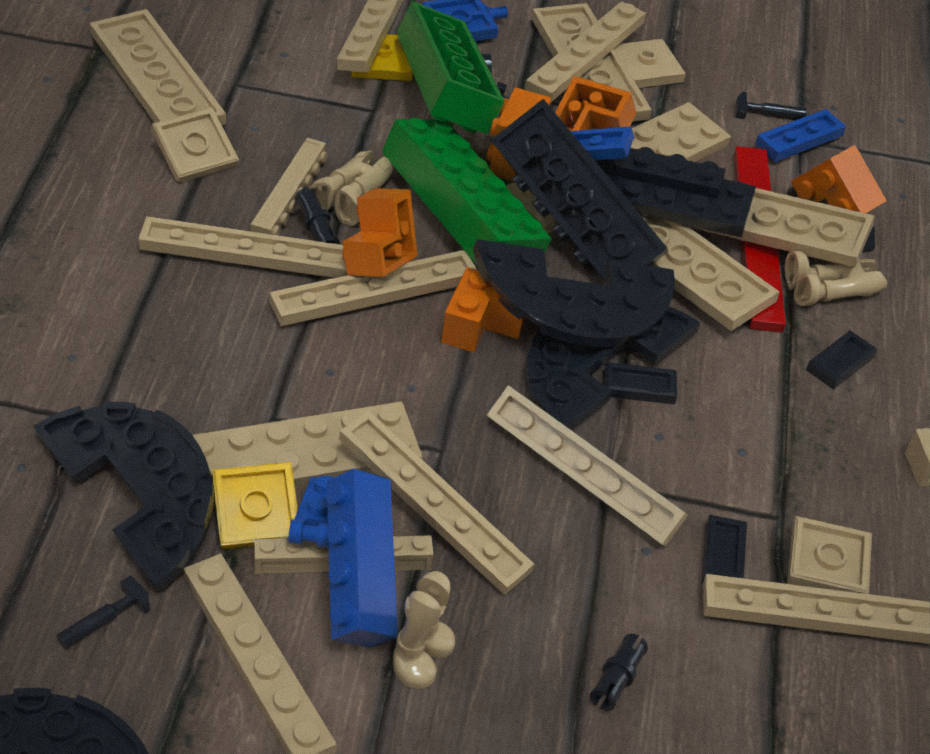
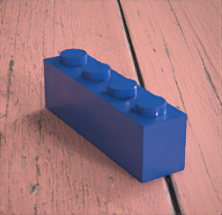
M351 469L327 481L331 640L370 648L398 637L391 481L388 478Z

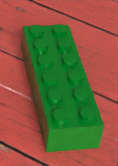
M411 1L396 33L430 115L443 123L448 121L457 123L468 132L475 133L479 131L488 135L494 118H497L505 101L466 22Z
M418 118L395 119L382 153L474 262L473 246L477 239L544 249L545 253L552 238L542 228L541 223L534 219L523 207V203L515 198L506 188L505 183L490 170L488 164L473 151L469 142L457 133L451 122L443 123L438 120H421Z

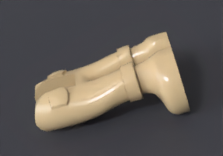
M373 151L359 152L344 166L333 171L329 177L315 181L309 188L315 190L323 209L328 211L335 204V212L340 222L347 226H354L360 222L356 212L357 197L374 188H380L390 178L394 166L388 158L382 157L374 164L375 153Z
M791 251L786 257V284L789 290H795L794 300L800 306L814 305L818 300L820 302H829L833 299L851 296H872L874 293L882 291L887 287V281L883 273L878 271V265L874 259H859L856 267L834 262L824 265L814 264L810 267L808 257L801 251Z
M438 571L429 572L417 582V591L412 592L405 601V615L407 618L403 629L397 637V644L393 652V669L397 678L410 688L423 689L430 686L435 681L437 672L436 665L431 657H447L455 648V635L446 624L439 622V618L449 601L450 582L446 575Z

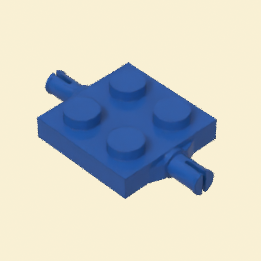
M434 0L422 2L424 6L465 21L475 41L497 38L498 26L494 20L508 18L506 6L490 8L484 5L481 0Z

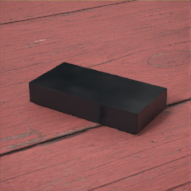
M849 330L810 360L806 371L834 390L871 361L878 349Z
M611 362L605 363L604 385L612 390V398L675 405L677 400V370Z
M714 515L708 516L701 584H703L706 574L744 578L747 522Z

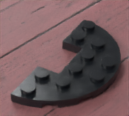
M477 239L473 246L474 259L478 271L485 284L490 283L500 295L498 301L519 320L524 316L541 327L539 332L567 343L591 347H609L625 344L627 339L638 335L642 337L658 324L673 297L675 284L674 269L609 260L605 267L607 285L547 276L544 249Z
M668 307L658 324L642 337L638 335L627 339L625 344L609 347H591L567 343L539 332V329L532 340L526 363L525 378L530 398L539 408L568 429L573 430L610 401L612 390L592 377L591 373L627 346L653 365H656L696 334L700 322L675 308Z
M104 402L102 407L84 410L80 406H76L54 414L34 425L33 428L75 484H78L108 463L113 466L143 504L144 508L113 528L112 531L158 592L173 582L184 571V568L188 566L201 547L208 532L214 508L212 474L202 449L193 435L169 415L159 410L152 412L137 408L135 403Z
M15 688L13 689V694L0 696V754H149L138 735L123 719L103 705L86 697L77 695L75 699L52 694L51 689Z

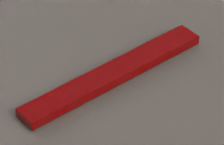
M736 146L734 151L736 181L754 185L758 189L771 191L767 150ZM741 240L743 266L779 291L777 302L748 320L749 329L783 333L786 322L778 249Z

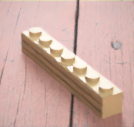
M306 138L252 221L251 232L280 235L281 227L283 225L286 226L289 214L294 213L296 210V193L303 188L310 187L313 176H317L320 171V165L322 163L325 164L328 157V152H325L326 143Z
M393 536L395 570L432 569L433 546L431 536ZM288 538L254 539L255 574L329 572V548L317 547V543L303 541L302 545L290 544Z

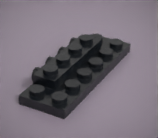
M544 99L491 139L496 149L513 168L516 175L512 177V180L523 193L529 190L536 199L532 204L543 218L550 215L556 223L552 229L561 241L565 243L570 240L577 248L572 253L584 268L590 265L594 271L598 272L606 284L605 267L609 260L651 266L669 252L667 246Z
M648 147L630 148L627 158L595 160L640 215L742 238L756 186L724 179L726 169L718 167L716 163L712 161H705L703 163L688 161L680 154H673L671 156L661 155Z

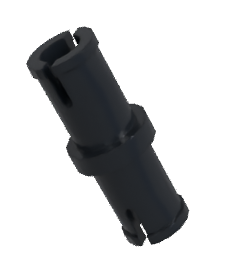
M307 187L298 191L295 195V200L305 217L303 223L306 229L312 232L316 241L340 244L330 224V214L326 209L322 208L315 190Z
M631 633L624 636L614 657L608 658L602 668L603 675L590 693V700L595 706L602 695H606L599 709L604 711L613 710L624 688L629 687L635 680L637 675L635 669L648 651V644L643 638L636 649L632 648L639 635Z

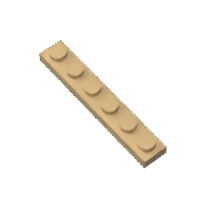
M404 0L367 1L337 57V70L369 71Z
M621 1L526 80L525 90L552 97V102L568 88L574 76L581 77L640 27L645 21L646 12L637 9L632 4Z
M146 216L138 239L139 250L330 278L347 275L346 264L342 255L343 245L148 216Z
M465 250L407 262L384 277L346 275L269 292V303L280 326H285L458 286L466 267L476 269Z
M509 385L488 412V417L665 547L687 518L688 514Z
M369 410L340 430L339 440L377 476L390 479L391 489L504 595L533 571L535 564Z
M222 554L185 567L184 579L286 754H336L337 743Z
M706 574L703 582L704 616L930 644V602L712 574Z

